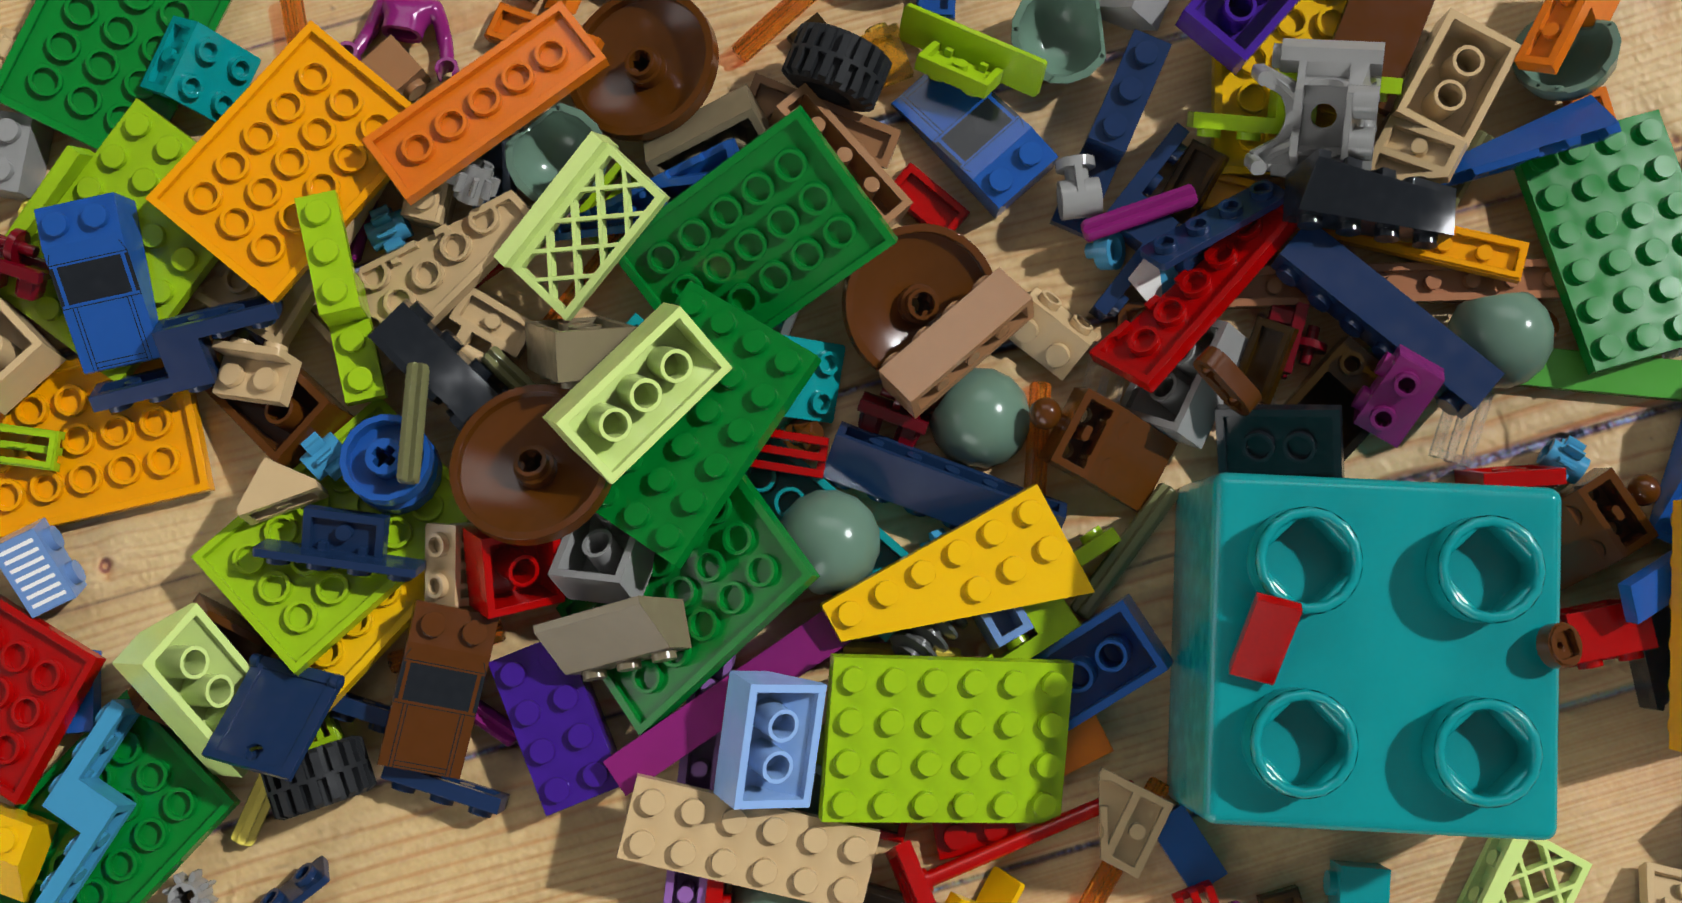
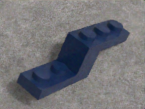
M1134 29L1104 101L1080 154L1095 156L1096 167L1088 171L1089 177H1099L1103 198L1116 168L1128 148L1172 45L1137 29ZM1057 205L1049 224L1084 238L1081 231V223L1088 218L1061 221Z
M1177 122L1108 211L1146 199L1147 197L1142 193L1150 196L1164 178L1158 174L1166 162L1174 166L1188 148L1182 142L1190 131ZM1168 215L1120 232L1125 243L1136 252L1089 311L1091 315L1100 322L1108 313L1114 318L1129 300L1124 295L1131 285L1128 278L1144 259L1140 256V247L1176 228L1179 222L1175 218Z
M263 295L159 320L151 334L164 367L126 376L121 380L97 383L88 397L94 413L109 409L110 413H117L132 407L136 402L149 400L150 403H157L169 399L176 392L189 390L190 393H198L209 389L216 382L220 369L216 353L211 348L212 343L209 336L211 335L213 339H221L234 334L238 328L252 326V329H262L273 325L276 319H279L284 304L282 299L278 303L275 301L272 303Z
M347 692L333 707L330 717L353 723L355 718L369 722L368 729L384 734L390 705ZM384 766L381 775L382 779L392 782L391 788L414 794L417 789L429 793V799L433 802L452 806L455 801L469 806V813L484 818H491L492 814L497 815L504 811L510 796L508 793L464 779H454Z

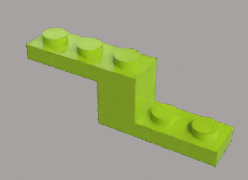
M1280 72L1297 81L1298 73ZM1381 78L1380 102H1387L1388 95H1401L1403 78ZM1270 89L1267 117L1188 111L1186 127L1197 128L1196 136L1220 138L1221 130L1237 131V140L1260 141L1261 133L1278 135L1281 131L1286 117L1285 106L1281 96ZM1318 105L1311 112V119L1314 124L1316 122Z
M336 190L294 198L318 313L330 329L345 404L349 407L388 398L378 347L368 337L374 330L364 283L354 269L339 195Z
M1098 525L1079 537L1082 545L1074 549L1073 552L1082 567L1120 542L1121 538L1113 527L1102 530ZM1064 599L1023 606L1024 611L1034 626L1032 629L1034 634L1028 637L1027 633H1024L1005 644L1008 651L997 658L1031 659L1080 627L1081 624ZM992 653L985 656L986 658H994Z

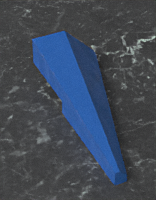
M1588 95L1466 151L1450 182L1442 185L1450 187L1513 170L1530 160L1605 141L1621 132L1619 121L1592 95Z
M735 138L727 139L650 179L670 197L665 203L667 204L736 153L739 147ZM645 188L631 189L633 212L644 211L655 198ZM623 192L605 201L606 214L624 213ZM597 205L580 213V216L597 215ZM639 217L633 218V224ZM624 219L607 220V235L625 233ZM598 221L580 222L581 238L598 236ZM571 223L560 224L555 231V241L572 239Z

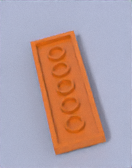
M560 0L370 133L362 141L411 206L608 67L609 63L605 55Z

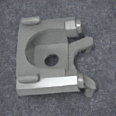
M1283 38L1282 43H1274L1272 68L1263 63L1254 64L1251 70V77L1261 86H1265L1281 96L1285 106V122L1275 138L1250 150L1245 155L1244 165L1253 175H1263L1265 172H1270L1271 177L1285 178L1290 171L1318 148L1332 151V160L1343 163L1346 157L1362 160V169L1370 171L1372 168L1375 132L1377 131L1376 123L1386 42ZM1280 72L1298 73L1297 81ZM1319 104H1329L1336 110L1337 118L1332 125L1319 127L1311 119L1312 110Z

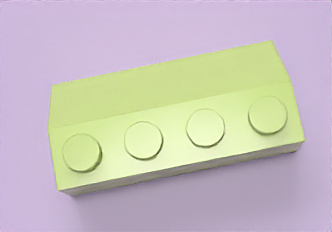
M663 302L555 404L543 418L572 450L612 485L733 367L681 306Z
M190 603L141 631L112 664L213 775L243 778L248 772L247 769L208 759L201 754L251 666L197 603ZM254 746L249 750L252 752L256 749H263V747Z

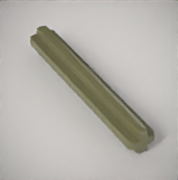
M1165 483L1158 484L1120 536L1121 541L1111 548L1089 578V582L1095 592L1076 596L1070 607L1076 614L1087 620L1091 618L1178 499V493L1175 489Z

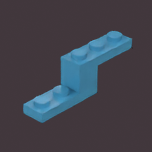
M112 699L111 702L105 704L99 710L95 717L96 724L88 737L82 739L76 745L72 752V761L66 770L59 774L49 786L48 792L50 794L42 806L79 831L80 834L75 836L66 846L63 853L65 858L57 870L51 872L40 886L42 893L35 903H72L137 805L99 778L140 716L139 713L135 712L130 699Z

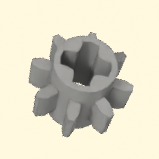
M478 158L448 179L447 183L454 185L453 195L457 200L468 205L481 206L484 200L489 201L490 197H496L501 179L493 177L495 173L493 172L494 166L490 162Z
M202 869L192 871L189 878L183 871L175 874L173 879L176 885L165 888L162 893L168 895V903H215L219 899L213 895L212 886L216 883V880L208 881L203 878ZM192 890L195 897L189 901L186 894Z

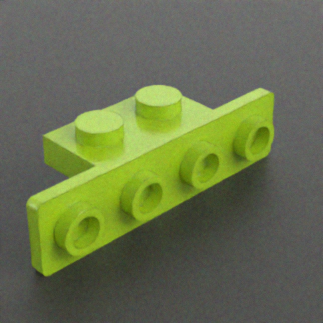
M908 3L904 6L898 38L903 42L922 49L916 57L915 70L926 74L934 81L945 82L959 88L966 95L985 99L1000 83L1031 97H1036L1039 94L1048 64L1045 59L913 3Z

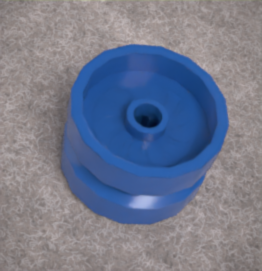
M380 414L364 419L354 427L341 446L339 465L344 481L369 507L384 514L403 515L418 510L432 499L441 483L443 466L438 450L424 434L420 482L410 485L397 481L396 474L402 416L392 414Z

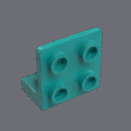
M173 15L140 87L153 94L172 99L207 119L216 122L250 86L261 60L205 25Z
M784 335L821 359V363L784 417L832 423L845 346Z

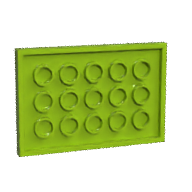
M136 98L57 204L111 192L135 201L158 320L179 314L219 259L145 199L197 142L143 101ZM37 230L31 238V244L38 246L40 249L37 257L45 259ZM8 276L7 286L0 288V295L77 353L52 279L48 280L43 297L29 301L15 295L17 278ZM141 363L101 372L112 381L121 380L126 376L133 375Z
M383 399L372 401L333 435L343 444L349 432L364 419L380 414L397 415V413ZM302 462L293 469L316 479L327 489L329 497L311 505L384 514L369 507L344 481L343 476L335 481L327 475L319 481ZM443 463L441 483L432 499L418 510L403 515L386 514L390 515L387 555L425 560V526L427 523L453 524L470 522L455 502L450 486L449 469ZM304 507L252 526L237 516L195 552L191 558L297 676L317 661L405 583L389 580L387 574L372 573L369 576H353L347 574V569L335 567L326 571H315L307 569L305 563L291 562L288 565H271L265 562L266 558L252 556L253 547L265 539L301 543Z
M830 653L818 818L821 822L1043 823L1060 816L1074 663L1070 660Z

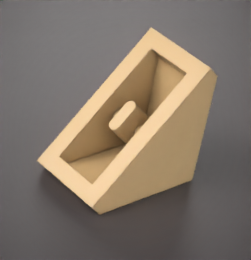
M264 457L236 510L238 516L252 526L328 498L329 494L327 489L316 479Z

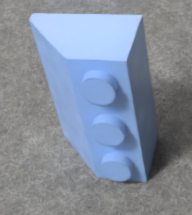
M730 670L713 793L734 810L810 807L827 685L822 682L770 671Z

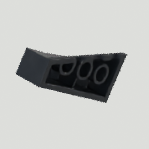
M1318 148L1285 177L1282 221L1295 223L1299 229L1335 230L1337 235L1344 237L1372 236L1379 243L1407 242L1412 243V247L1421 250L1434 249L1440 243L1454 236L1456 188L1415 176L1399 180L1397 179L1396 170L1385 167L1377 170L1362 169V160L1352 157L1344 158L1343 163L1331 159L1332 151Z
M406 299L368 337L405 375L408 363L417 362L429 366L427 398L438 405L444 402L448 407L446 413L450 417L449 420L461 432L466 422L480 407L510 389L506 385L500 389L490 379L493 373L480 359L476 357L471 361L461 351L464 344L450 330L446 329L442 333L431 322L434 315L421 302L416 300L412 304Z

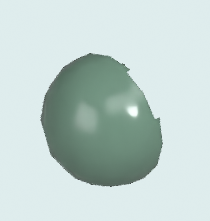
M1022 0L1012 19V45L1047 61L1048 64L1043 80L1049 83L1070 84L1084 79L1100 67L1106 59L1100 1Z
M1596 19L1595 25L1580 28L1557 75L1519 70L1515 62L1512 64L1513 70L1519 83L1540 98L1552 101L1581 99L1600 88L1614 72L1617 66L1622 39L1617 25L1613 21ZM1534 21L1522 30L1515 40L1517 43L1523 44Z
M557 103L535 122L509 139L505 145L506 167L516 187L536 202L589 133L593 131L602 134L598 124L582 110L564 103ZM585 193L579 202L589 198L592 193Z
M1528 292L1506 293L1464 301L1456 307L1447 326L1449 330L1505 373L1493 388L1508 389L1528 382L1544 368L1553 351L1554 326L1548 310L1533 294Z
M974 368L947 392L930 416L929 426L935 444L948 459L967 467L989 468L1007 462L1021 450L1030 432V406L1025 392L1010 376L992 368Z
M816 490L798 498L783 513L780 522L820 575L808 587L811 592L818 595L838 594L867 578L873 572L880 553V529L873 513L857 497L839 490Z

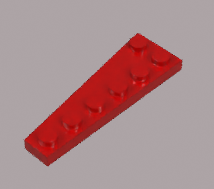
M1283 205L1213 244L1204 252L1205 259L1193 269L1189 271L1184 269L1174 278L1176 284L1161 297L1155 294L1144 304L1146 309L1132 322L1125 320L1093 347L1089 352L1093 362L1153 393L1298 228L1295 223L1282 221Z

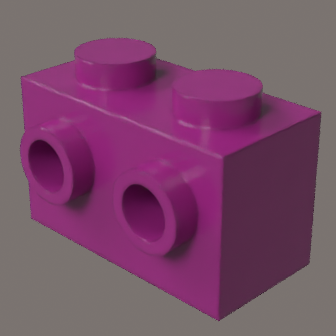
M1399 344L1393 354L1386 352L1374 370V373L1378 375L1370 388L1365 385L1362 386L1351 404V407L1355 408L1354 424L1398 448L1445 382L1444 368Z

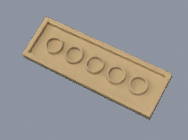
M637 773L616 858L810 903H863L881 832L879 829L854 823L821 822L816 814L790 808L734 810L715 795L713 790Z

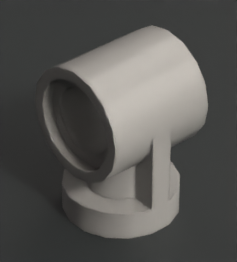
M1077 154L1055 161L1056 173L1065 175V180L1057 181L1056 188L1058 212L1061 221L1089 218L1103 213V193L1100 179L1098 176L1089 177L1088 171L1096 167L1095 156Z

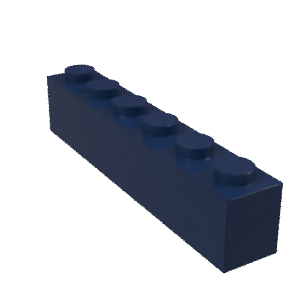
M1322 228L1318 230L1300 229L1270 266L1276 271L1277 277L1284 284L1296 287L1308 296L1307 299L1314 308L1321 312H1328L1338 320L1340 327L1345 333L1354 338L1359 337L1371 347L1372 353L1379 360L1386 352L1393 354L1399 344L1444 368L1445 382L1434 398L1437 405L1449 415L1462 419L1474 411L1505 374Z
M843 421L831 446L823 477L829 479L830 483L838 488H853L867 493V496L876 502H892L904 507L912 515L918 517H925L927 515L941 520L950 529L958 527L1025 489L1022 486L915 447L904 445L893 439L871 433ZM1043 494L1062 529L1066 519L1068 503Z

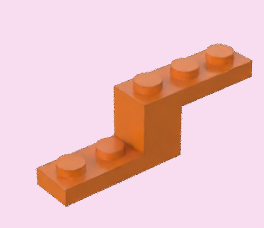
M1545 0L1514 59L1519 70L1557 75L1580 28L1595 25L1596 19L1610 21L1620 0Z

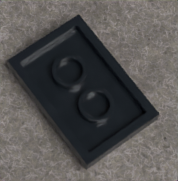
M1218 404L1216 406L1215 423L1218 473L1231 472L1345 478L1342 405L1258 404L1248 416L1236 413L1226 404Z

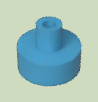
M1118 232L1097 239L1093 243H1087L1084 249L1086 258L1094 259L1095 265L1100 270L1120 269L1126 254L1123 235Z

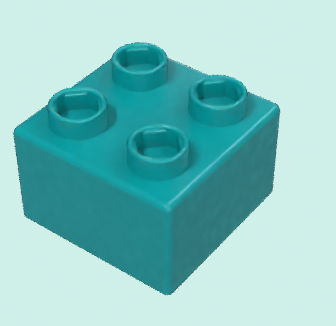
M1231 472L1219 473L1180 487L1177 491L1178 499L1176 500L1171 657L1174 662L1171 665L1167 766V793L1170 798L1213 824L1524 840H1548L1555 835L1557 830L1559 669L1550 668L1542 662L1537 652L1536 638L1539 630L1544 625L1560 622L1562 500L1556 490L1545 487ZM1256 592L1302 604V615L1274 685L1229 674V663Z

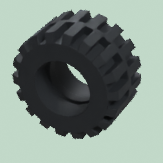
M805 22L800 25L782 67V72L794 86L799 88L806 83L823 100L851 111L870 112L874 110L891 69L892 62L881 49L861 36L834 25Z
M354 735L309 749L291 782L261 774L274 819L279 820L296 817L371 790L377 784L363 737Z

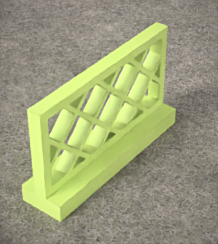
M593 131L589 133L493 256L504 267L511 268L565 321H571L670 199L662 189L618 150L619 146L608 136ZM614 159L621 166L622 184L604 185V169ZM631 176L638 182L631 183ZM645 188L655 198L644 211L633 212L631 189ZM623 190L624 213L606 214L605 191ZM596 192L597 215L580 216L579 200L585 193ZM639 217L633 224V218ZM624 219L625 235L619 242L608 243L607 220ZM598 221L599 244L581 245L580 222ZM571 223L572 246L555 248L556 229L560 224ZM614 248L608 255V249ZM599 250L600 266L594 273L583 274L582 251ZM573 252L574 275L557 276L556 253ZM547 254L548 277L536 278L526 268L536 255ZM583 279H589L584 285ZM574 280L575 297L566 306L558 299V281ZM548 282L549 289L543 283Z
M1488 838L1456 903H1507L1504 891L1508 883L1519 879L1524 897L1509 903H1536L1552 897L1554 903H1574L1593 864L1549 840H1530L1537 844L1541 861L1525 866L1522 854L1529 840ZM1549 851L1556 855L1550 857ZM1565 861L1575 864L1576 866L1569 880L1558 884L1553 866ZM1544 869L1549 888L1532 893L1527 875Z

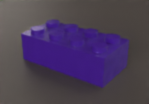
M1192 0L1181 13L1175 26L1236 75L1300 0Z
M541 642L489 662V668L546 816L619 787L603 763L605 759L618 750L591 681L584 682L582 675H565Z

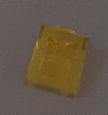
M885 22L875 24L869 27L865 34L861 36L881 49L892 62L883 88L909 79L914 74L899 37L900 29L897 23L888 26Z

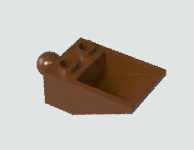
M1074 387L1062 411L1055 400L1046 397L1036 400L1029 410L1030 420L1035 427L1042 430L1052 429L1038 459L1136 512H1139L1152 494L1178 444L1123 406L1088 387ZM1085 410H1087V418L1081 422L1080 420ZM1067 445H1068V446H1069V452H1068V454H1067L1065 457H1062V455H1063V453H1064V451H1065V449H1066V447H1067Z
M1612 467L1593 468L1584 474L1577 483L1569 484L1558 491L1562 500L1560 591L1619 562L1659 536L1639 507L1652 505L1659 499L1661 486L1656 478L1648 474H1639L1632 477L1625 487ZM1590 491H1593L1594 493L1593 500L1588 494ZM1610 522H1614L1616 524V533L1609 525Z

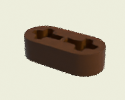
M1208 346L1193 361L1194 368L1224 403L1236 413L1248 416L1262 401L1259 390L1220 349Z

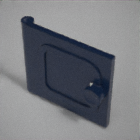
M253 653L249 659V665L251 666L201 755L208 759L291 782L340 689L343 687L345 677L308 667L297 676L282 660ZM254 746L263 747V749H256L252 752L249 750Z

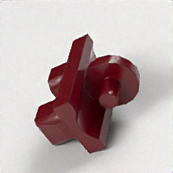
M15 228L8 236L0 234V288L7 286L8 276L17 278L15 295L19 298L34 301L44 296L48 280L52 278L45 259L37 257L40 249L38 246L31 244V236L27 230Z
M1297 302L1294 307L1272 305L1267 319L1299 330L1281 379L1286 380L1287 375L1292 373L1298 350L1302 351L1299 364L1304 366L1311 365L1313 354H1326L1328 345L1317 340L1320 327L1309 325L1306 337H1301L1309 304Z
M883 387L880 392L881 396L864 391L857 411H860L858 421L860 429L879 434L883 420L898 425L893 440L910 447H914L920 434L925 435L931 414L923 412L915 419Z

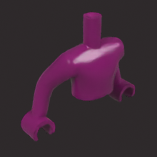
M375 0L367 20L354 42L344 41L339 43L361 61V55L376 38L380 29L385 37L392 35L398 42L415 44L422 42L427 27L433 24L440 57L435 64L438 81L441 82L446 73L452 72L453 76L460 71L458 63L454 59L453 39L443 5L438 0Z

